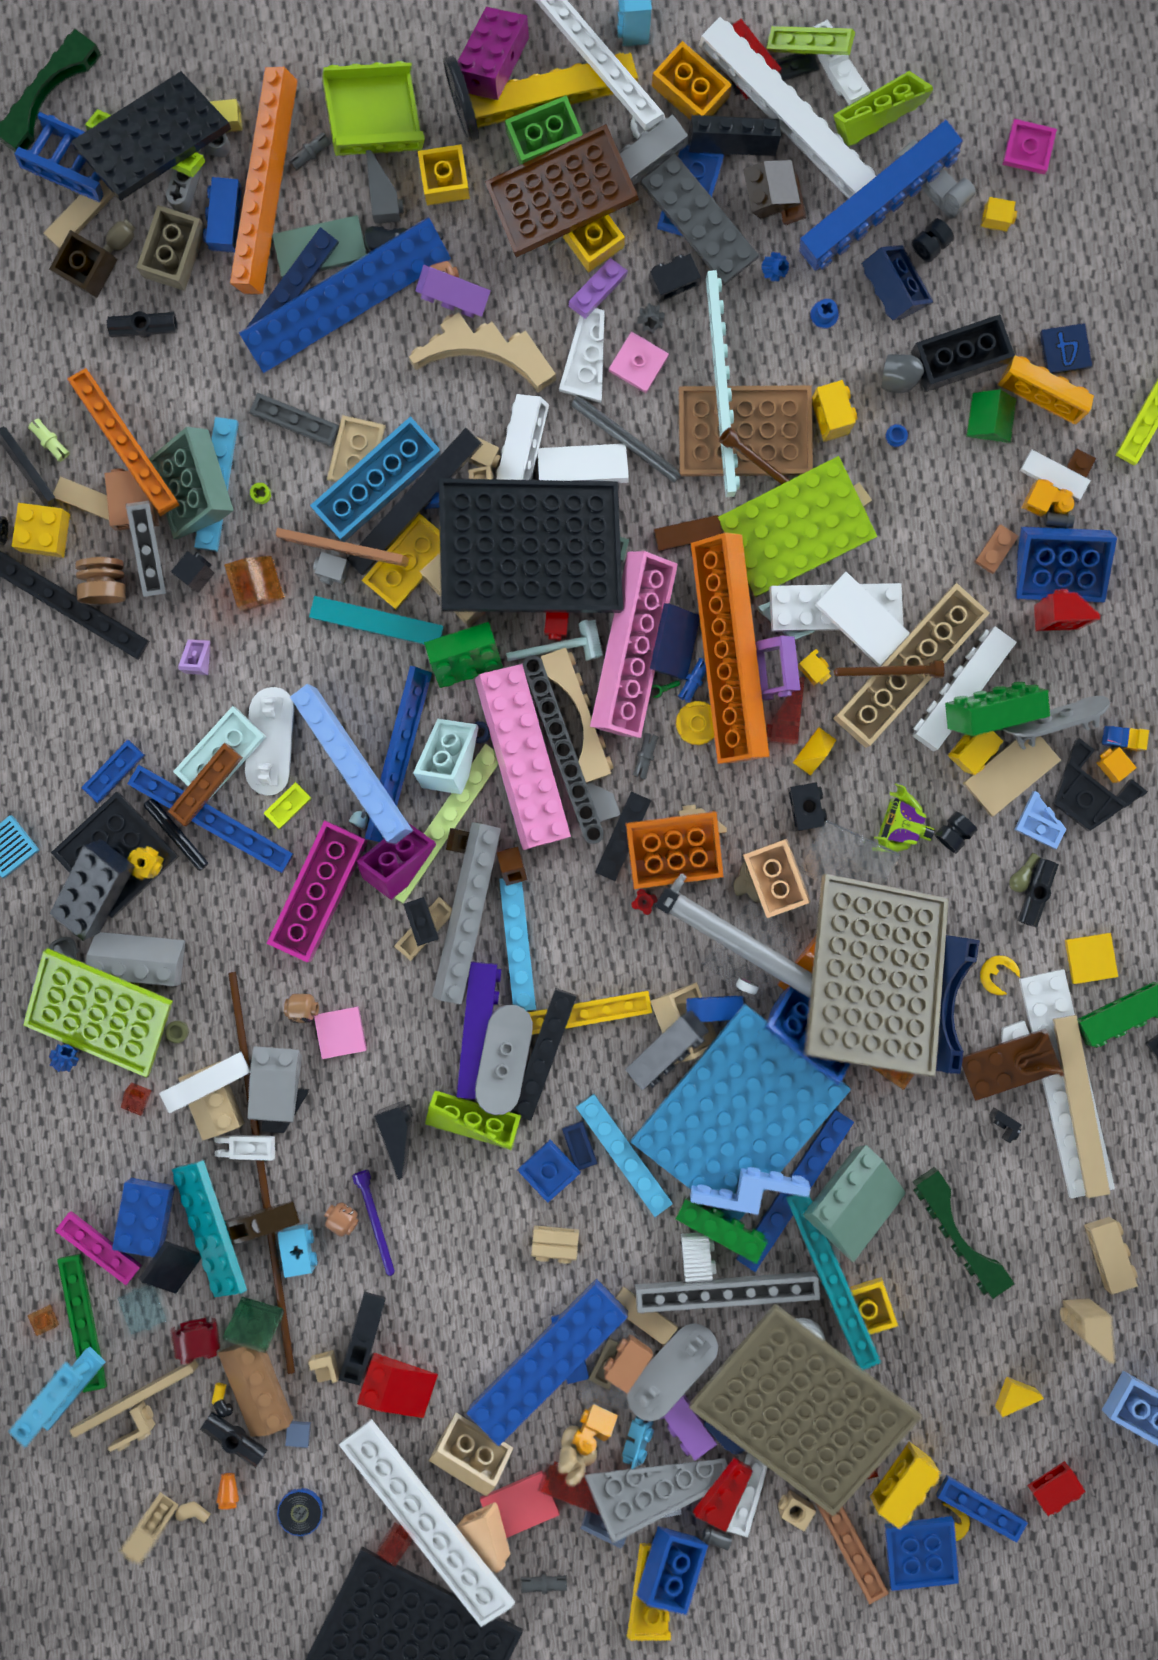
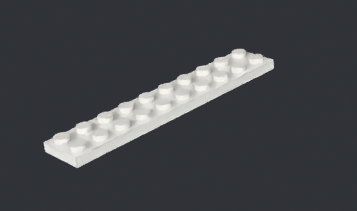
M1064 969L1019 979L1031 1033L1046 1028L1060 1067L1061 1062L1052 1019L1075 1015ZM1059 1074L1043 1078L1042 1082L1068 1194L1072 1199L1085 1196L1064 1078L1063 1076L1060 1077ZM1090 1083L1109 1189L1113 1190L1115 1186Z
M372 1419L342 1440L339 1446L481 1627L512 1608L515 1603L513 1598Z

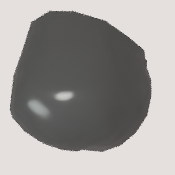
M888 354L883 370L881 388L892 393H904L912 390L919 383L924 373L923 364L913 355Z

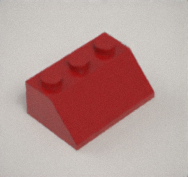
M1067 589L1055 590L1053 594H1048L1047 598H1042L1040 602L1034 605L1035 631L1080 630L1100 620V614L1077 593H1068Z

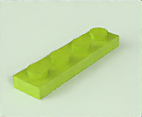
M771 26L766 49L769 52L850 55L855 31L852 28Z

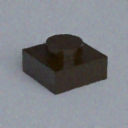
M450 828L446 850L465 854L470 832Z

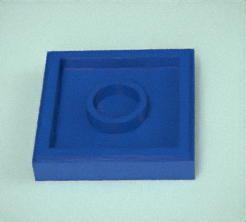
M551 1139L517 1169L547 1203L581 1173Z

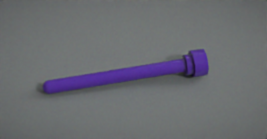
M363 1170L352 1175L354 1185L361 1189L386 1274L392 1276L395 1273L394 1266L369 1187L372 1178L369 1170Z

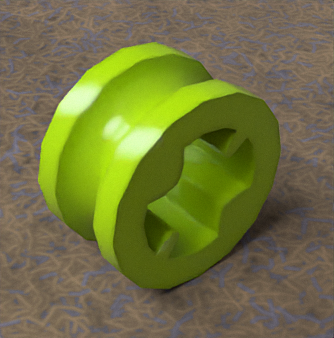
M255 483L250 489V496L256 503L266 504L271 498V491L266 484ZM266 489L264 491L266 494L264 498L262 496L256 498L258 496L255 493L257 490Z

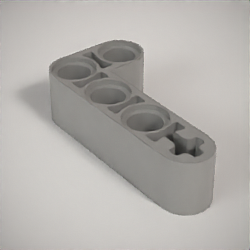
M226 133L197 151V153L203 155L204 159H206L207 154L216 157H226L231 151V144ZM224 141L221 145L215 146L217 142ZM203 166L193 178L189 177L186 181L181 180L188 175L173 170L166 197L175 211L184 213L189 210Z
M912 140L895 156V160L918 142ZM943 168L939 171L940 174L931 183L925 182L921 188L947 217L953 219L971 202L976 190L968 179L962 178L957 183Z

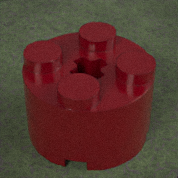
M206 1318L189 1320L180 1323V1328L175 1330V1326L170 1329L175 1359L180 1360V1364L192 1363L195 1358L199 1357L210 1359L217 1356V1350L221 1348L215 1318H211L212 1322H206Z

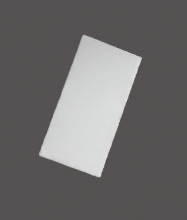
M625 444L539 448L538 450L539 480L629 483Z
M847 572L843 573L815 604L877 666H881L910 634Z

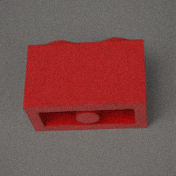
M1065 1461L1027 1485L1047 1516L1059 1513L1065 1505L1079 1500L1082 1494L1086 1492Z

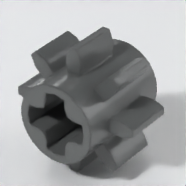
M648 303L645 309L640 308V316L637 319V323H643V331L648 330L654 333L658 327L663 328L662 320L665 319V313H660V305L654 306Z

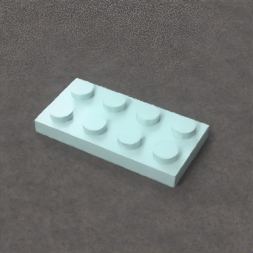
M232 706L173 772L189 786L223 743H227L243 758L215 791L216 793L263 742L266 736L236 707Z

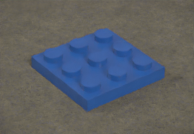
M952 1516L912 1520L908 1524H904L901 1529L892 1523L884 1524L891 1591L959 1584L955 1525Z

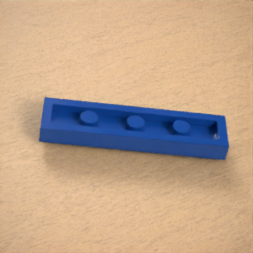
M946 1475L936 1493L938 1499L1016 1543L1028 1524L1026 1519Z

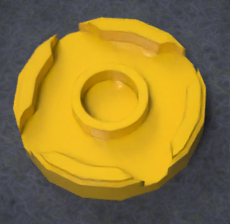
M693 701L680 709L676 717V729L679 736L685 742L691 745H703L709 743L714 738L711 705L708 703Z

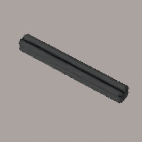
M152 798L147 800L143 805L144 808L195 868L201 871L207 867L208 862L161 806Z

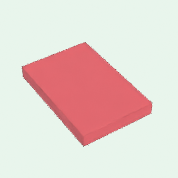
M543 1471L490 1492L487 1496L480 1497L482 1507L494 1502L498 1505L506 1538L560 1515Z

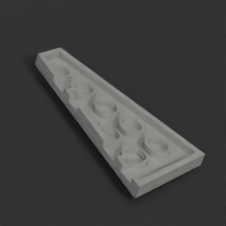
M725 1458L585 1474L584 1477L610 1540L614 1543L704 1497L728 1464Z

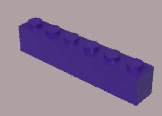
M471 961L457 1087L458 1098L476 1099L475 1087L489 1019L493 1014L494 1005H498L499 991L495 990L496 982H501L502 969H498V964Z

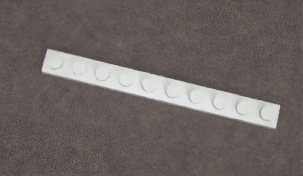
M535 0L644 130L663 120L664 113L567 0Z

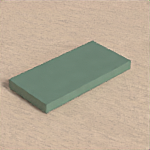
M358 215L272 234L281 277H284L320 227L338 240L339 244L319 271L349 265L367 255Z

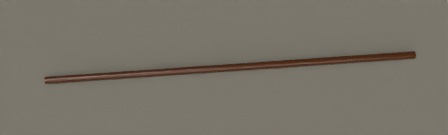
M230 972L228 975L239 1050L242 1052L250 1069L236 972ZM250 1073L243 1076L247 1104L249 1101ZM250 1120L252 1135L260 1136L258 1120ZM256 1160L263 1208L271 1207L264 1160ZM274 1232L268 1234L267 1239L287 1374L295 1373Z

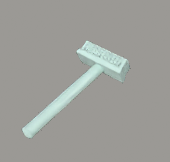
M583 620L579 623L581 634L579 638L506 653L507 660L509 662L532 655L537 656L551 653L565 647L570 649L583 646L586 661L602 656V650L600 648L599 635L597 634L596 620Z

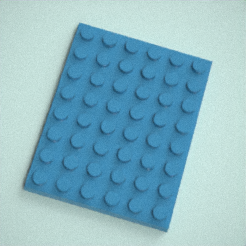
M745 1003L631 1139V1143L689 1189H691V1186L706 1185L713 1190L728 1189L736 1194L741 1168L754 1167L764 1173H770L771 1171L781 1173L851 1090L843 1081L839 1085L834 1083L765 1028L767 1021ZM715 1207L725 1213L724 1216L731 1220L733 1218L740 1220L746 1214V1212Z

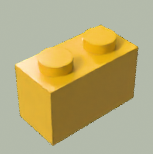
M994 731L976 736L964 734L947 756L964 772L976 775L984 769L985 763L989 758L997 753L1003 740Z

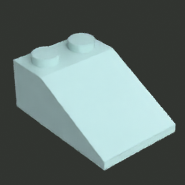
M437 719L413 772L421 788L462 794L470 775L478 732L477 724Z

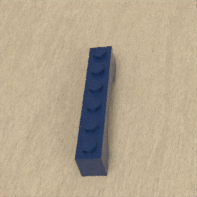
M946 935L936 1071L961 1074L964 1051L955 1030L954 1006L962 980L977 963L980 940Z

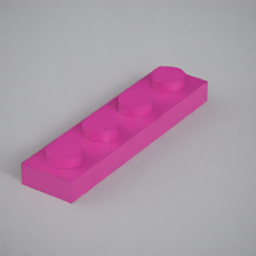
M72 1211L66 1215L55 1230L125 1285L129 1284L142 1267L140 1263L127 1253L112 1250L113 1243Z

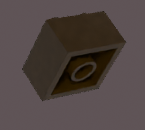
M70 230L49 270L97 298L118 259L105 249Z

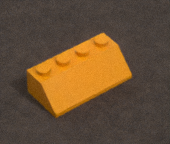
M1015 355L1007 365L998 383V386L1075 425L1090 412L1094 395L1090 394L1086 388L1077 387L1069 383V380L1065 377H1057L1051 374L1045 367L1033 365L1023 356Z

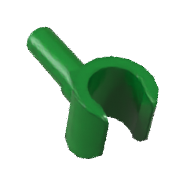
M679 680L663 686L652 685L651 690L654 688L660 689V693L657 696H653V698H660L663 692L679 686Z

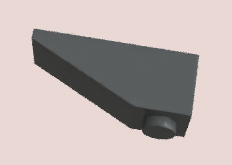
M366 150L374 223L401 222L400 214L404 213L403 199H398L396 189L371 150Z

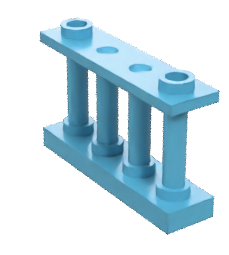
M88 1347L72 1367L66 1362L13 1425L9 1433L22 1446L27 1447L42 1427L47 1431L50 1430L106 1361L91 1347Z

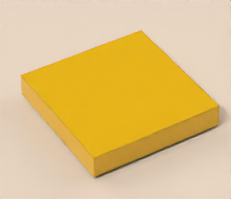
M1111 933L1065 940L1072 984L1118 977Z

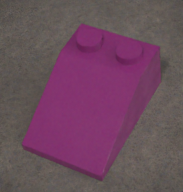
M411 824L409 825L413 831L398 843H389L384 838L356 861L362 879L390 900L408 887L436 846L435 841Z

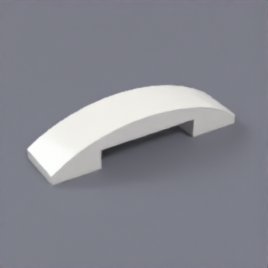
M242 1052L159 1094L168 1113H171L250 1073V1069Z

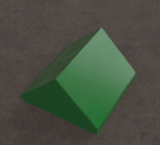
M1001 389L972 393L966 437L1010 443L1017 399Z

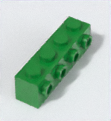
M1151 982L1078 1018L1080 1035L1085 1045L1094 1046L1095 1048L1107 1044L1108 1039L1122 1037L1128 1033V1029L1132 1027L1140 1028L1148 1023L1147 1020L1153 1017L1158 1018V982Z
M690 1197L685 1199L676 1217L677 1221L757 1264L768 1242L765 1234L756 1229L752 1231L744 1227L745 1224L736 1218L731 1220L725 1217V1213L718 1208L712 1207L711 1209L704 1204L693 1203Z

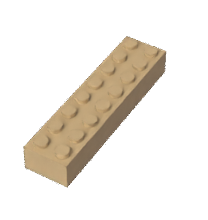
M956 583L943 595L881 666L929 665L934 660H943L945 664L990 612ZM929 674L870 676L833 719L867 748L873 744L933 676H929Z

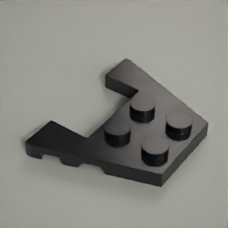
M1076 738L1053 804L1084 829L1091 831L1114 816L1121 809L1126 808L1132 802L1144 796L1148 791L1133 779H1130L1118 795L1115 796L1081 769L1095 750L1082 739Z

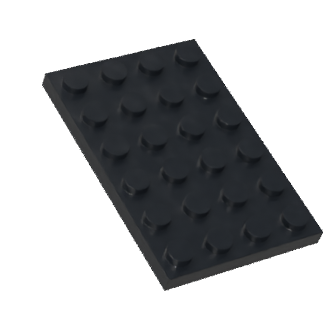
M180 71L71 142L89 166L115 196L122 201L231 130V126L187 76Z

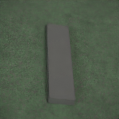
M258 392L249 412L250 415L329 447L333 446L339 430V425Z

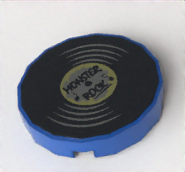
M307 1488L290 1490L284 1495L278 1506L277 1516L279 1524L291 1535L304 1536L312 1533L317 1529L323 1517L321 1499L315 1492Z

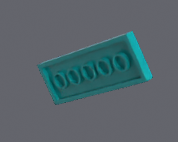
M204 1160L173 1168V1180L178 1187L181 1204L185 1208L188 1225L192 1229L195 1245L199 1250L202 1266L206 1271L209 1287L214 1298L241 1294L247 1291Z

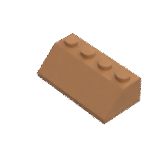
M257 1335L219 1351V1358L250 1436H268L289 1427L293 1416L261 1336Z

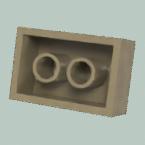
M157 205L136 267L143 278L183 291L186 290L203 240V230L205 227L200 218Z

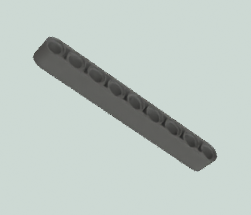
M529 656L524 660L523 669L586 842L597 844L603 838V829L542 660L538 656ZM534 661L540 665L538 671L530 672L527 669V665L530 662ZM537 683H545L547 690L544 693L536 692L534 688ZM546 703L553 704L555 707L553 713L545 714L542 711L543 705ZM559 724L562 727V732L559 735L551 734L549 731L551 725ZM564 744L569 747L570 752L568 755L560 756L557 753V748L560 745ZM572 765L576 767L577 774L574 777L565 775L564 771L567 766ZM576 786L582 787L585 790L584 796L575 798L572 795L573 788ZM583 807H589L592 810L591 818H581L580 810ZM589 829H598L600 837L594 841L590 840L587 837Z

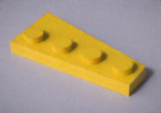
M640 1543L627 1631V1638L630 1641H671V1632L668 1626V1621H670L669 1611L647 1606L636 1595L652 1543Z

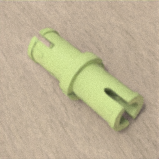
M40 419L34 420L35 425L33 422L29 424L28 428L39 438L41 445L44 448H48L59 462L64 460L62 455L65 458L69 456L70 452L63 447L57 440L55 433H51Z

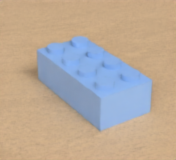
M1123 1371L1102 1411L1111 1420L1158 1446V1390Z

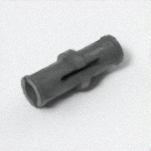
M321 132L308 144L306 142L302 144V148L289 157L288 161L297 171L310 159H316V155L328 145H331V142L327 136L325 137V133Z
M645 733L641 751L637 753L638 761L633 776L639 777L642 769L640 777L642 779L647 778L650 763L655 757L653 753L659 739L658 736L653 735L649 743L651 734Z
M542 1574V1577H521L522 1593L542 1592V1594H547L550 1591H567V1575L546 1576V1574Z

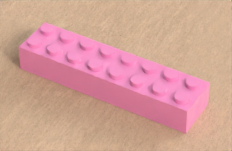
M646 551L627 552L622 575L623 611L621 613H614L590 727L624 737L641 738L655 671L650 669L663 606L664 603H670L677 563Z
M520 664L479 674L475 678V683L522 850L571 837L523 665Z

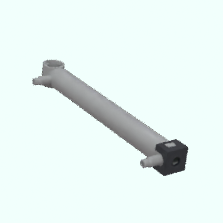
M680 874L672 886L666 885L654 907L666 914H672L810 998L811 972L680 894V889L686 879L684 874Z

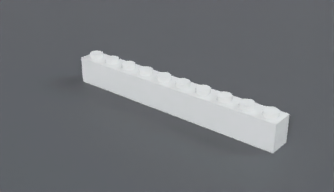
M719 17L701 36L698 46L770 119H779L780 129L848 198L876 177L874 170L860 160L857 152L849 149L844 144L842 137L834 133L828 127L827 122L813 112L809 103L803 102L797 96L796 90L792 86L787 85L781 79L780 74L766 64L762 55L756 54L750 48L748 41L740 37L728 21H724Z

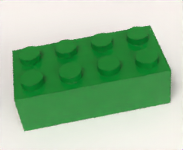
M1014 682L1010 687L999 686L992 688L990 692H974L973 696L954 697V701L945 703L947 729L976 736L1050 717L1049 691L1039 688V685H1025V682Z

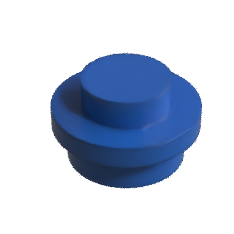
M895 424L888 428L885 438L889 445L900 447L907 441L908 432L904 426Z

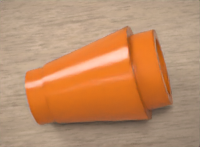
M235 1473L221 1474L216 1503H218V1509H234L237 1507V1502H239Z

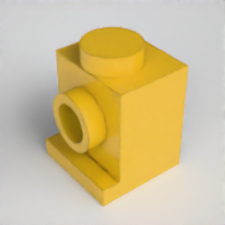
M817 649L798 664L799 670L813 686L818 682L822 685L832 677L829 674L828 663L822 657L818 658L816 656L819 652Z

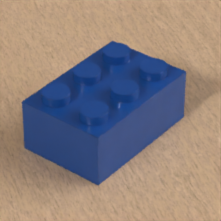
M130 1178L124 1182L112 1250L149 1257L155 1256L166 1240L176 1185Z
M658 1526L636 1595L647 1606L687 1615L708 1545L697 1536Z

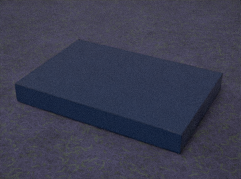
M664 603L650 669L680 680H687L686 677L689 672L700 615L670 603Z

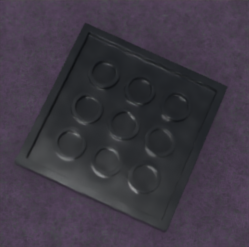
M117 791L51 852L69 873L83 847L99 839L105 841L127 860L130 853L138 847L146 848V846H149L159 852L158 856L164 858L159 874L156 877L154 876V878H144V880L131 874L109 914L111 918H114L179 857ZM145 860L142 861L141 867L145 865Z

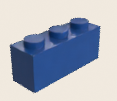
M212 177L211 185H208L207 196L210 201L209 207L205 209L207 229L204 228L203 240L210 251L235 253L243 189L238 179Z

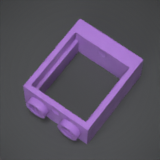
M778 636L756 641L762 701L773 700L774 695H778V697L792 696V692L799 691L800 681L795 637ZM780 649L784 686L768 689L764 653Z

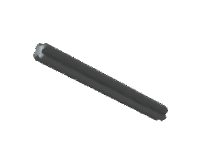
M581 396L575 397L572 402L573 408L621 444H625L629 450L674 483L679 480L681 475L677 468Z

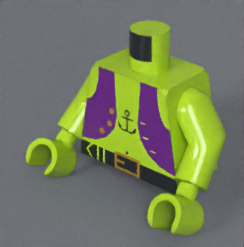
M897 783L894 784L897 786V792L890 791L889 793L896 798L890 800L878 837H874V839L878 840V846H872L874 850H884L892 853L908 850L911 845L917 844L919 837L931 841L935 829L924 825L926 814L922 813L923 810L920 804L907 792L905 786Z

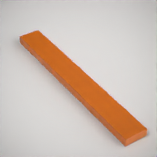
M87 368L67 378L160 517L179 506L178 501Z

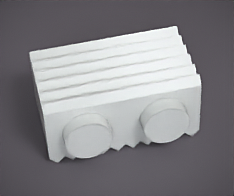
M699 1232L682 1233L681 1243L685 1283L713 1281L712 1274H716L715 1260H711L710 1252H714V1240Z

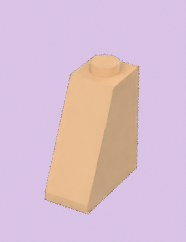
M496 1502L466 1514L456 1527L491 1572L498 1573L505 1567V1561L511 1553L499 1508Z

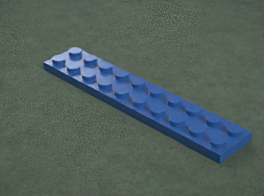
M427 217L240 331L239 334L262 372L265 373L419 279L423 265L430 267V265L449 261L451 257L432 221Z

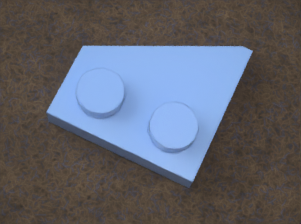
M1033 791L1014 830L1046 846L1057 849L1066 828L1060 820L1056 819L1051 808L1046 806L1040 798L1041 795Z

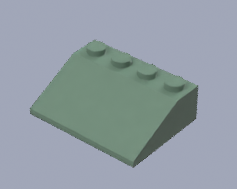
M185 427L149 458L179 503V506L166 513L173 539L182 538L219 522L234 511L208 429Z
M867 1145L856 1147L803 1213V1216L849 1260L854 1262L905 1196L906 1192L884 1161Z

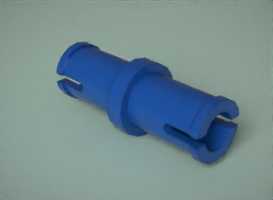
M703 658L698 659L691 674L687 675V681L677 696L681 700L685 699L687 703L691 702L697 688L702 686V680L707 673Z

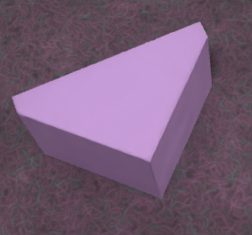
M188 639L178 666L179 670L185 674L208 675L210 641Z

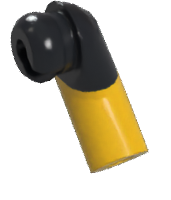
M218 1382L215 1384L212 1405L218 1416L224 1418L225 1416L232 1415L233 1406L230 1403L226 1404L224 1400L227 1385Z

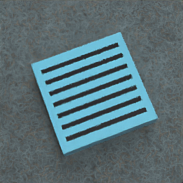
M11 815L0 823V876L6 878L40 851Z

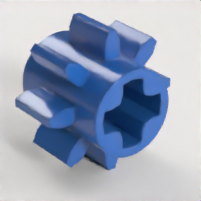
M771 252V257L765 256L762 262L764 278H770V281L779 282L780 277H786L789 271V263L786 260V256L778 252Z
M58 1044L56 1049L51 1050L49 1058L52 1059L50 1066H53L58 1072L66 1070L70 1072L79 1060L75 1057L78 1051L74 1050L70 1045L61 1046Z

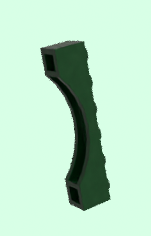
M75 28L71 34L65 37L60 48L51 55L50 61L44 68L39 70L32 84L25 88L18 102L11 106L10 112L4 120L0 121V141L14 152H16L18 147L25 150L30 148L35 141L37 116L47 96L65 80L77 74L89 72L102 55L93 41Z
M933 1167L912 1181L916 1187L913 1189V1192L920 1201L924 1199L928 1205L925 1209L933 1220L937 1218L941 1224L938 1229L945 1239L948 1237L953 1242L951 1248L957 1257L962 1256L966 1263L963 1266L971 1277L973 1275L976 1276L979 1281L976 1285L983 1295L988 1294L994 1299L1015 1285L1000 1262L973 1250L960 1235L952 1215L951 1188L939 1170Z

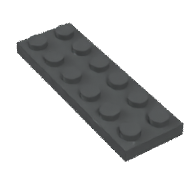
M673 154L641 180L640 185L710 270H717V278H721L723 285H726L758 259L759 254L676 154Z

